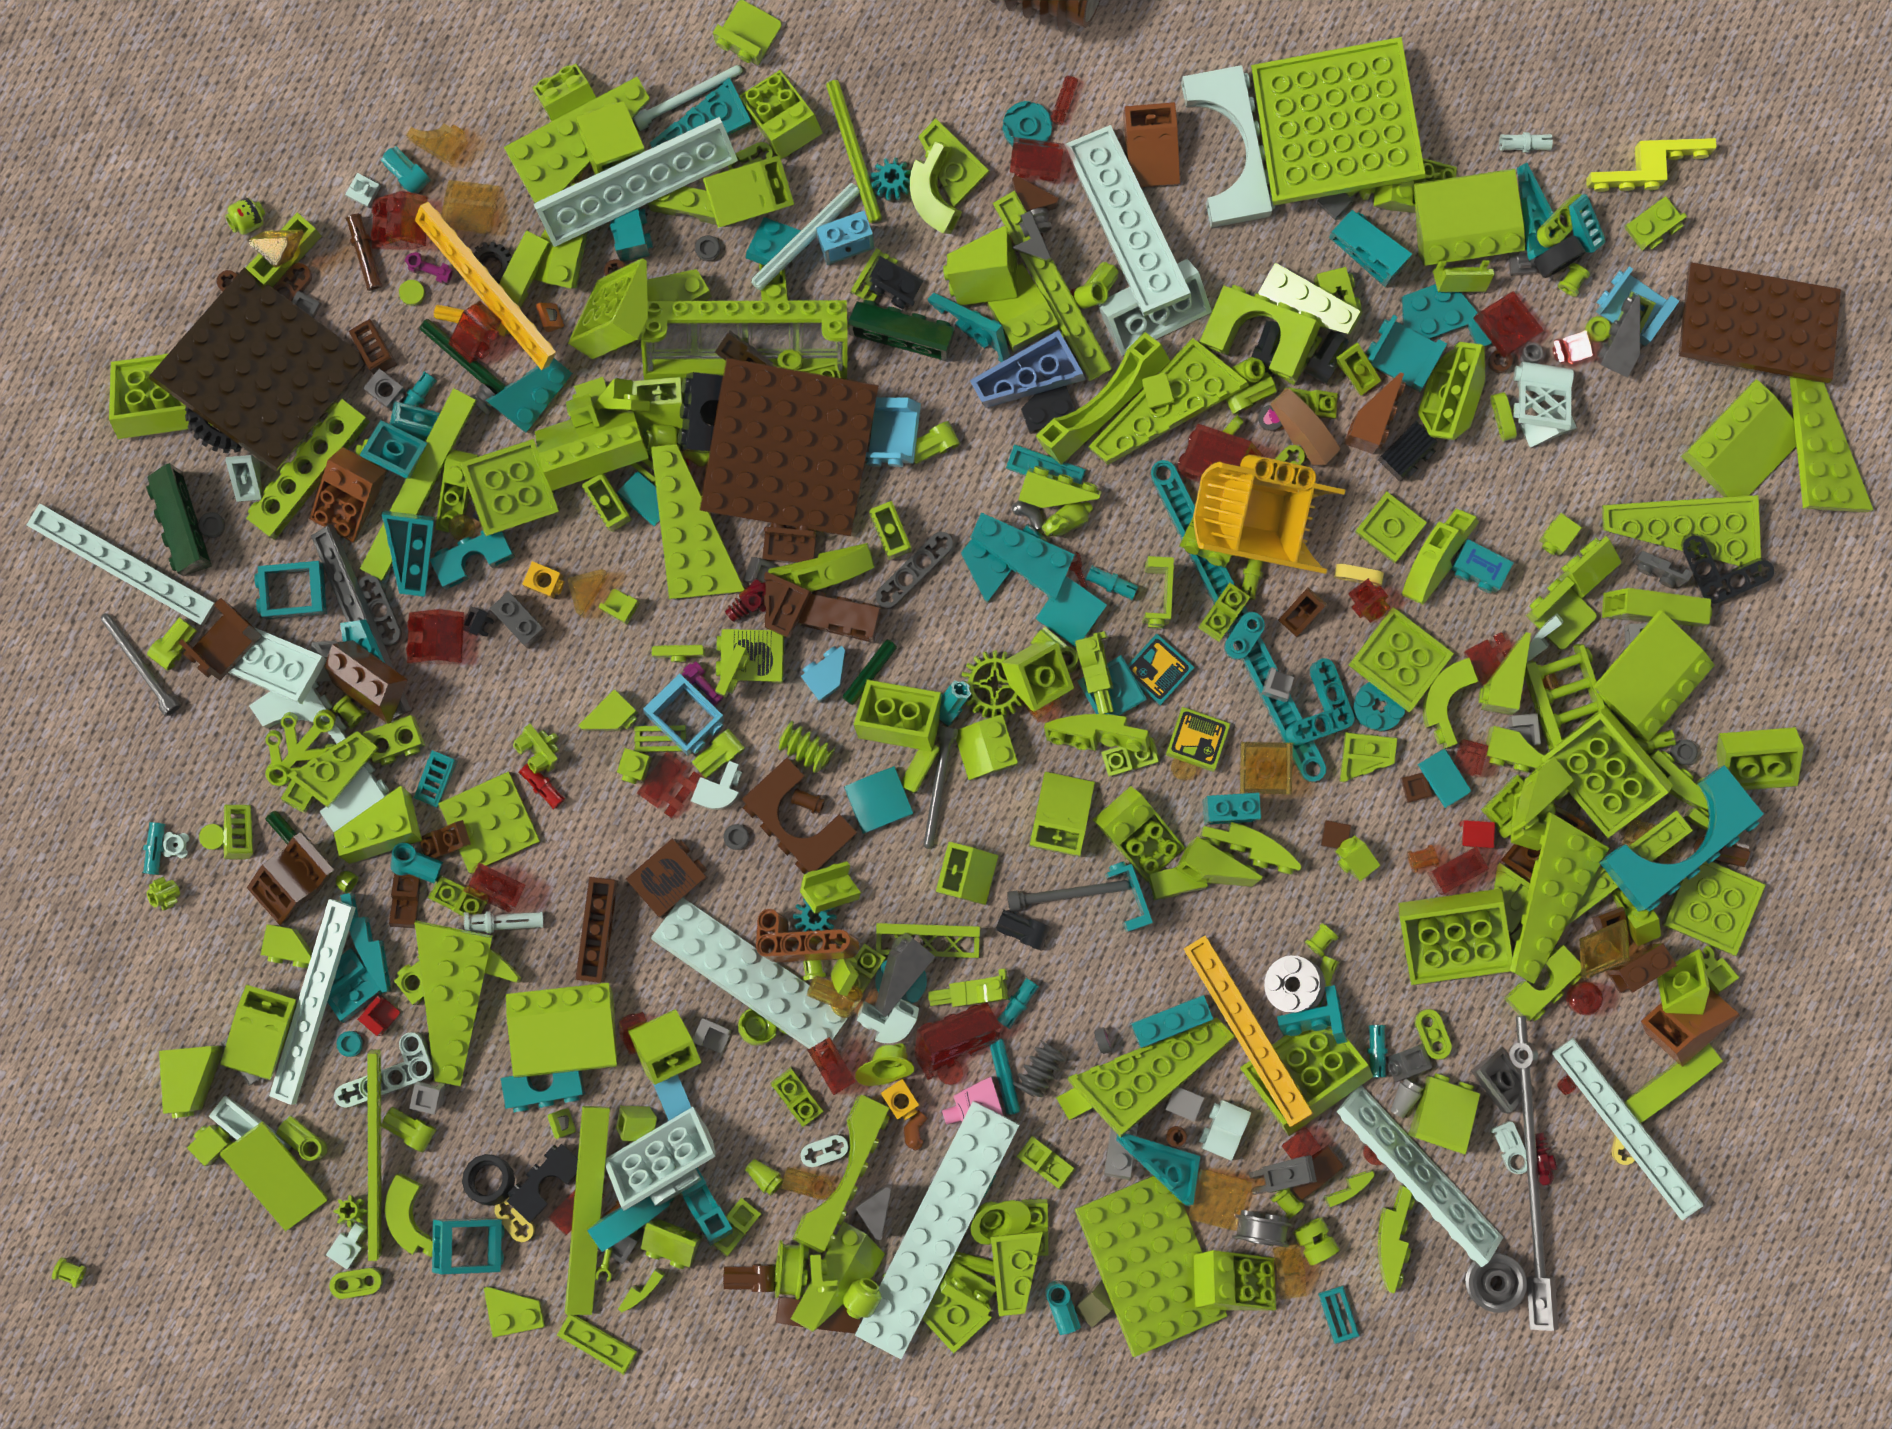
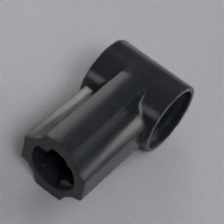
M1266 320L1258 345H1255L1251 357L1261 360L1265 366V373L1268 372V374L1272 375L1273 372L1269 369V366L1279 345L1281 330L1278 322Z
M1331 330L1320 350L1314 354L1304 372L1326 385L1337 367L1336 357L1345 351L1350 341L1339 332Z
M1003 909L995 930L1041 951L1050 926L1031 918L1028 920Z

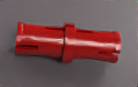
M528 763L520 769L518 773L534 788L533 792L543 797L553 810L564 802L565 798L554 788L548 777L545 778L540 772L534 774L529 768Z

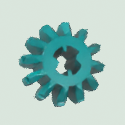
M895 157L893 164H889V160L885 158L884 167L878 163L875 165L877 172L871 173V178L875 180L871 185L873 189H878L877 196L881 197L886 193V200L890 201L892 194H895L896 200L899 201L901 199L900 192L904 195L909 194L907 187H910L911 170H906V162L898 165V158ZM891 175L896 176V179L893 181V183L888 182V179L891 178Z
M803 898L806 904L805 908L799 904L796 905V908L802 911V914H793L794 919H802V922L795 925L796 929L804 925L806 928L803 932L810 931V929L812 931L825 930L823 928L825 925L829 929H834V925L828 923V919L836 920L837 915H828V912L834 910L835 907L821 911L819 913V916L822 918L819 923L815 921V924H811V917L808 914L810 911L813 912L806 900Z

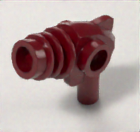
M755 579L748 588L739 594L740 599L735 598L736 603L732 602L733 607L728 605L725 613L731 621L735 623L737 620H741L740 615L742 617H745V614L749 615V610L752 612L757 609L762 612L766 611L764 601L766 583Z
M1542 1132L1535 1134L1539 1182L1542 1185L1549 1186L1554 1180L1553 1171L1557 1170L1554 1155L1546 1153L1547 1150H1551V1147L1545 1148L1548 1142H1543L1547 1140V1137Z

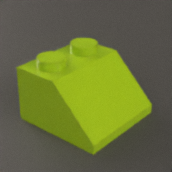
M1040 640L1001 662L1009 686L1032 711L1042 708L1074 689L1058 642Z
M1003 714L958 729L956 742L968 780L1018 765Z

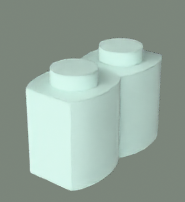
M1223 1100L1219 1104L1214 1103L1209 1114V1118L1213 1119L1209 1128L1204 1127L1199 1142L1203 1143L1201 1148L1232 1161L1251 1112Z

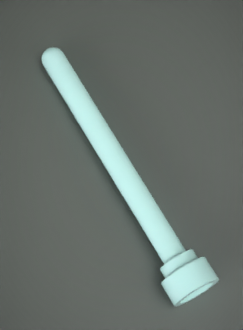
M735 65L649 110L643 109L633 118V121L638 130L642 131L649 127L648 124L652 123V119L723 84L729 77L732 79L740 75L742 67Z

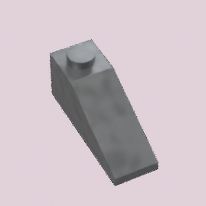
M907 933L894 941L885 966L875 1008L885 1017L935 958L933 954Z

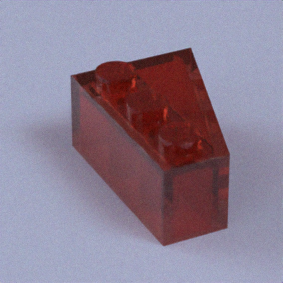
M987 1002L981 1005H972L966 1011L958 1014H949L940 1021L926 1023L917 1029L915 1058L927 1080L935 1077L934 1071L945 1065H948L949 1068L956 1065L954 1060L962 1055L969 1053L972 1056L997 1042L1000 1037L1001 1026Z

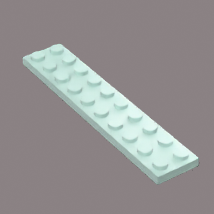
M975 1101L972 1102L879 1286L882 1296L881 1301L871 1317L863 1318L855 1336L902 1359L1020 1124Z

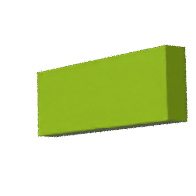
M568 1315L557 1334L558 1337L623 1375L638 1352L577 1315Z

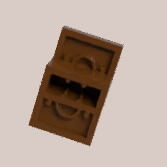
M299 832L292 837L284 850L261 865L247 886V889L281 926L291 917L295 909L319 893L334 869L329 861L322 857L314 848L312 842Z

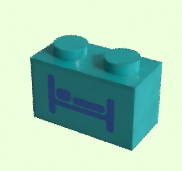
M1467 539L1462 545L1451 570L1455 571L1454 575L1457 578L1466 582L1470 579L1478 583L1477 587L1480 590L1491 593L1501 589L1514 562Z

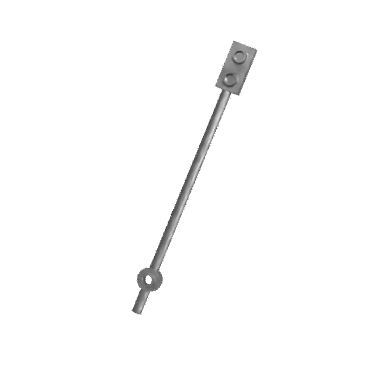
M1526 1015L1516 1016L1518 1043L1512 1046L1510 1059L1516 1067L1520 1068L1535 1276L1526 1277L1530 1330L1555 1331L1559 1329L1555 1277L1546 1276L1530 1074V1067L1537 1062L1538 1052L1536 1047L1528 1042ZM1525 1050L1528 1052V1058L1524 1056Z

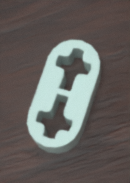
M832 1135L806 1145L802 1149L800 1156L803 1164L806 1166L817 1167L843 1157L847 1153L849 1146L846 1138L843 1136ZM837 1139L838 1143L843 1142L844 1144L840 1154H837L835 1150L826 1152L825 1148L833 1145L832 1140ZM809 1148H812L813 1151L823 1150L824 1154L817 1156V1162L812 1163L811 1159L806 1160L805 1158Z

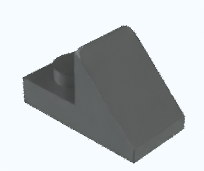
M1030 211L1022 214L1023 222L1019 223L1024 236H1030L1031 239L1014 246L1013 249L1046 262L1052 261L1033 214Z

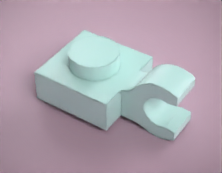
M358 1222L354 1224L348 1236L343 1232L340 1233L326 1256L345 1269H349L363 1249V1246L358 1241L367 1229V1226Z

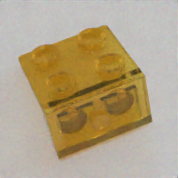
M1199 1168L1194 1205L1190 1206L1188 1218L1193 1221L1237 1231L1239 1219L1235 1217V1214L1240 1215L1241 1210H1244L1247 1193H1251L1253 1182Z

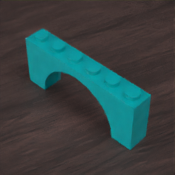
M1725 765L1716 768L1697 783L1707 801L1709 824L1702 844L1690 857L1676 864H1659L1638 856L1624 844L1617 847L1599 862L1638 912L1646 909L1648 911L1653 910L1661 903L1660 897L1665 893L1668 896L1673 894L1681 887L1680 881L1685 877L1688 880L1693 878L1701 871L1700 865L1705 861L1709 864L1721 855L1718 852L1725 845L1727 848L1731 847L1740 840L1738 835L1744 830L1749 832L1760 824L1758 819L1764 813Z

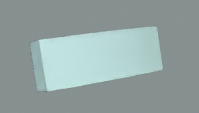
M224 1096L209 1115L212 1120L236 1140L262 1122V1120L228 1096ZM269 1127L286 1149L289 1150L291 1146L278 1136L276 1131Z

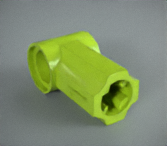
M1107 262L1100 263L1087 282L1075 290V302L1080 308L1085 309L1106 302L1108 291L1118 279L1117 274L1119 271L1114 265Z
M1268 372L1258 382H1248V387L1225 399L1233 415L1238 414L1239 410L1243 408L1245 410L1249 409L1254 403L1277 392L1275 383Z
M949 421L933 427L929 430V433L917 438L914 456L915 465L938 453L944 454L947 452V449L951 447L954 449L961 444Z
M179 617L164 637L157 639L151 645L147 656L166 671H170L175 666L173 663L176 660L179 661L182 657L181 652L184 648L179 644L181 639L189 643L198 631Z
M1046 627L1041 629L1030 642L1031 645L1040 640L1058 642L1062 656L1070 655L1074 660L1071 665L1066 666L1068 672L1072 673L1076 669L1078 663L1077 652L1063 643Z
M727 729L712 741V745L698 755L692 763L707 779L723 764L735 759L734 756L737 753L741 754L745 747L732 731Z
M395 1107L390 1108L381 1124V1127L404 1139L405 1144L424 1153L437 1131L431 1125L430 1127L426 1126V1122L423 1120L414 1119Z
M289 1116L278 1127L276 1134L299 1152L303 1159L317 1161L325 1157L328 1149L326 1142L314 1135L293 1116ZM312 1142H315L318 1146V1152L315 1156L310 1155L308 1147Z

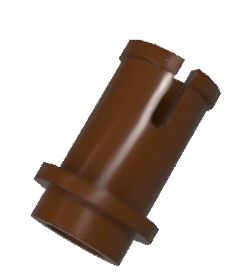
M796 788L791 804L809 809L812 814H820L824 807L825 799L821 798L819 794L815 796Z

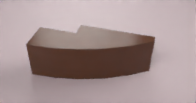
M779 1296L775 1322L803 1327L791 1320L802 1298L796 1300L794 1297ZM843 1304L817 1329L856 1334L861 1318L855 1319L851 1317Z

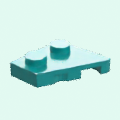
M763 217L746 251L745 258L766 265L801 230Z
M971 539L961 552V555L984 601L988 603L1012 570L1004 561L998 557L996 558Z

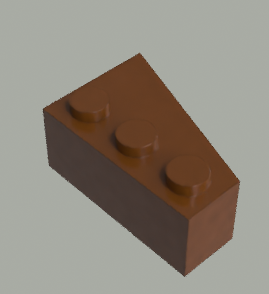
M812 591L798 623L800 626L874 643L881 611L879 607L873 604L854 603L851 599L837 597V599L829 598L826 593Z

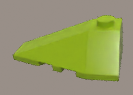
M544 230L541 238L549 241L550 245L538 265L539 270L534 279L570 289L576 288L588 231L554 247L546 230Z
M843 1222L836 1234L833 1245L828 1249L823 1260L826 1259L827 1275L822 1276V1280H838L839 1286H833L834 1291L818 1292V1287L812 1288L811 1280L791 1320L814 1332L843 1305V1297L853 1281L861 1280L862 1278L871 1279L874 1276L885 1253L867 1234Z

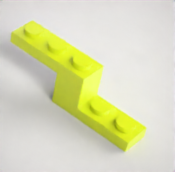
M1716 138L1639 141L1635 146L1636 171L1591 172L1586 178L1587 188H1594L1595 192H1605L1613 187H1619L1620 191H1631L1635 187L1644 186L1645 190H1657L1668 180L1666 156H1668L1669 160L1682 159L1685 155H1693L1694 159L1707 158L1716 149Z

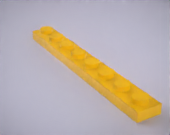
M429 202L420 205L415 218L416 223L539 368L543 370L549 367L556 353L551 343L546 341L539 333L534 323L530 322L522 313L520 307L505 293L504 288L489 274L488 269L477 260L472 250L466 247L457 236L455 230L450 228L443 220L441 214Z
M1203 936L1185 947V953L1288 1125L1292 1128L1312 1116L1314 1113L1208 937Z

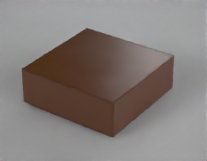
M1423 773L1400 778L1407 803L1433 796L1430 784Z
M1325 820L1320 846L1338 849L1343 841L1349 839L1351 825Z

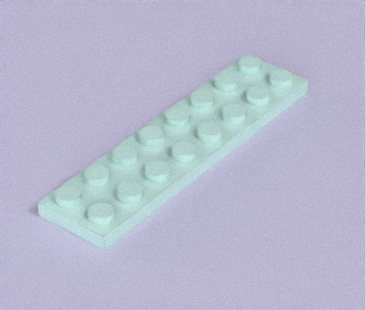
M718 117L534 203V207L555 247L738 161L723 122Z
M1109 125L1064 144L1065 150L1143 316L1190 298L1191 292L1112 126Z
M684 898L676 903L652 935L651 939L820 1057L850 1016V1013L780 964L771 962L760 955L754 946Z
M1362 1085L1351 1092L1337 1110L1343 1122L1358 1134L1360 1140L1372 1149L1378 1159L1395 1174L1399 1182L1403 1183L1412 1192L1414 1198L1426 1207L1432 1217L1449 1232L1453 1240L1457 1241L1466 1250L1472 1260L1476 1261L1480 1267L1487 1264L1504 1237Z

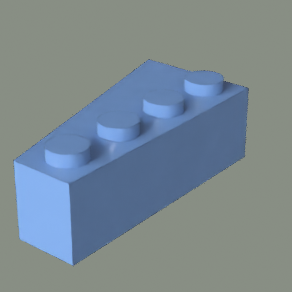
M1058 330L976 376L970 382L984 407L988 408L1084 381L1086 378Z

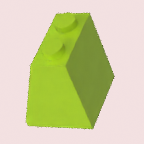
M624 101L611 103L606 107L595 111H588L576 117L579 133L595 175L645 152L643 143Z
M1002 226L947 254V265H943V274L945 280H949L950 295L955 296L957 304L968 305L1018 297L1017 256L1013 249L1007 226Z
M223 1046L159 1051L163 1114L171 1113L172 1118L194 1116V1111L202 1110L224 1051Z
M1435 1073L1434 1078L1427 1076L1424 1089L1422 1090L1423 1096L1419 1099L1408 1136L1466 1154L1480 1093L1474 1092L1475 1086L1460 1082L1459 1086L1450 1084V1078Z

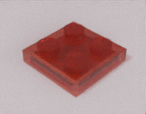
M1514 291L1480 311L1473 318L1503 358L1544 331Z

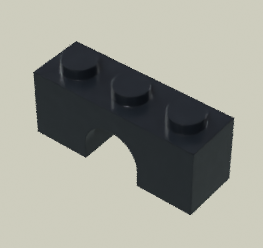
M691 372L686 374V378L683 379L682 392L685 393V399L680 407V418L683 419L682 429L678 433V444H681V451L709 453L714 426L707 425L702 420L700 410L705 402L715 403L719 401L723 375Z
M563 1144L559 1147L553 1145L544 1155L547 1158L541 1166L535 1164L527 1172L526 1176L528 1179L522 1186L517 1183L507 1194L510 1197L507 1202L530 1224L549 1205L540 1196L539 1187L541 1182L547 1177H557L568 1185L577 1174L578 1158Z

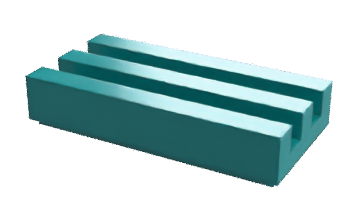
M1343 1285L1319 1292L1318 1296L1334 1344L1359 1337ZM1337 1293H1340L1352 1333L1347 1334L1335 1297ZM1330 1296L1342 1336L1339 1337L1325 1298Z

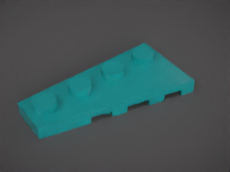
M730 77L718 89L710 92L696 107H692L687 111L684 117L674 122L650 142L651 147L654 148L718 117L723 122L727 135L751 125V119Z
M982 512L970 536L971 539L993 556L1004 561L1015 573L1017 571L1026 578L1028 583L1035 588H1039L1053 602L1056 600L1075 554Z

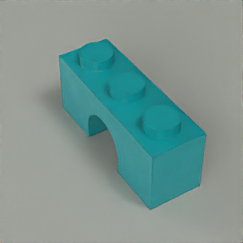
M482 530L480 532L481 535L476 538H464L457 543V547L450 550L444 548L434 553L435 557L431 558L430 562L442 587L447 590L469 579L465 570V564L472 555H484L492 568L515 558L503 531L485 536Z
M1200 995L1159 1013L1132 1022L1130 1025L1139 1048L1211 1021L1213 1017L1204 995Z
M581 1070L553 1073L552 1085L545 1091L537 1090L532 1085L530 1076L500 1078L505 1108H513V1113L529 1110V1104L538 1103L539 1108L554 1105V1100L564 1098V1103L580 1100L579 1095L585 1094Z
M697 1167L695 1169L702 1180L680 1194L711 1246L732 1234L733 1230L722 1209L714 1200L706 1181Z

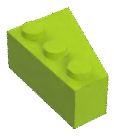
M697 269L647 279V301H706L712 297L709 288Z

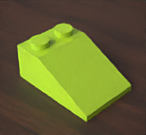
M1023 263L1017 265L1018 297L986 302L995 320L1002 325L1005 339L1012 352L1058 329V322Z
M1526 632L1518 639L1483 688H1480L1478 703H1482L1481 710L1513 715L1519 710L1531 633Z
M654 1217L646 1224L641 1249L646 1250L645 1255L656 1260L664 1257L671 1260L670 1265L684 1270L685 1266L689 1268L692 1266L703 1236Z

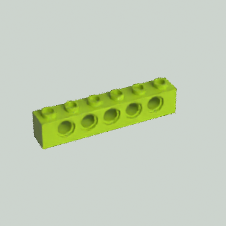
M343 399L339 403L335 402L328 411L329 416L323 423L319 422L314 427L312 437L308 442H303L298 447L295 458L291 462L288 461L281 468L279 478L275 482L272 481L268 484L262 499L259 502H254L248 510L249 515L246 519L274 540H276L320 485L328 459L342 447L349 449L370 423L365 416ZM338 423H343V431L340 434H334V426ZM322 443H327V451L323 454H318V446ZM305 463H311V471L307 474H302V466ZM291 482H295V491L291 494H286V486ZM279 502V511L275 514H270L269 508L271 504Z

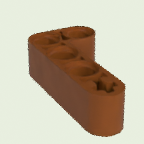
M765 909L758 916L756 949L760 955L771 962L848 959L854 957L859 951L860 946L857 938L844 930L788 933V920L775 910ZM776 919L775 925L770 928L771 922ZM823 941L822 947L817 950L818 943ZM799 942L798 948L793 951V946ZM775 944L773 951L769 953L770 946Z

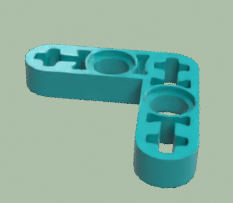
M1321 658L1310 666V676L1324 712L1299 720L1288 726L1286 736L1293 745H1302L1349 728L1354 723V713L1337 669L1330 659ZM1325 668L1326 673H1320L1319 669ZM1331 680L1330 683L1324 685L1323 682ZM1328 688L1335 690L1337 694L1335 701L1330 700L1327 696ZM1340 704L1341 707L1333 709V706ZM1338 716H1344L1345 720L1339 721ZM1317 719L1324 722V732L1317 730L1315 725ZM1307 728L1309 731L1301 736L1296 735L1297 730L1300 731Z

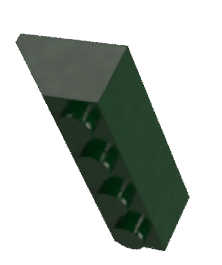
M863 300V303L856 301L848 321L849 335L947 361L955 333V328L950 327L951 324L949 322L936 320L935 323L926 320L927 317L921 314L912 313V316L902 314V310L888 306L887 309L877 307L878 304L870 300Z
M170 463L165 464L147 477L149 485L146 488L150 499H154L157 509H154L156 520L159 524L162 523L164 533H161L164 545L166 548L169 547L172 555L169 557L171 568L174 572L177 571L178 574L185 576L210 568L212 564L203 535L198 527L197 516L183 472Z

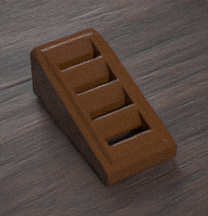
M371 319L348 331L373 375L378 369L385 372L397 365ZM371 330L372 333L361 340L358 338L360 335ZM376 339V342L364 348L363 345ZM381 348V351H379L378 353H376V354H374L373 356L369 357L368 354H370V353L374 352L375 350Z

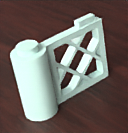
M1523 361L1520 366H1516L1513 380L1517 381V386L1519 387V403L1514 404V417L1518 418V423L1570 430L1573 369ZM1526 390L1536 392L1539 396L1532 399L1526 393ZM1551 396H1564V400L1558 403ZM1545 400L1551 408L1545 410L1538 403ZM1532 407L1539 415H1526L1525 411ZM1557 411L1564 417V420L1555 419L1551 414Z

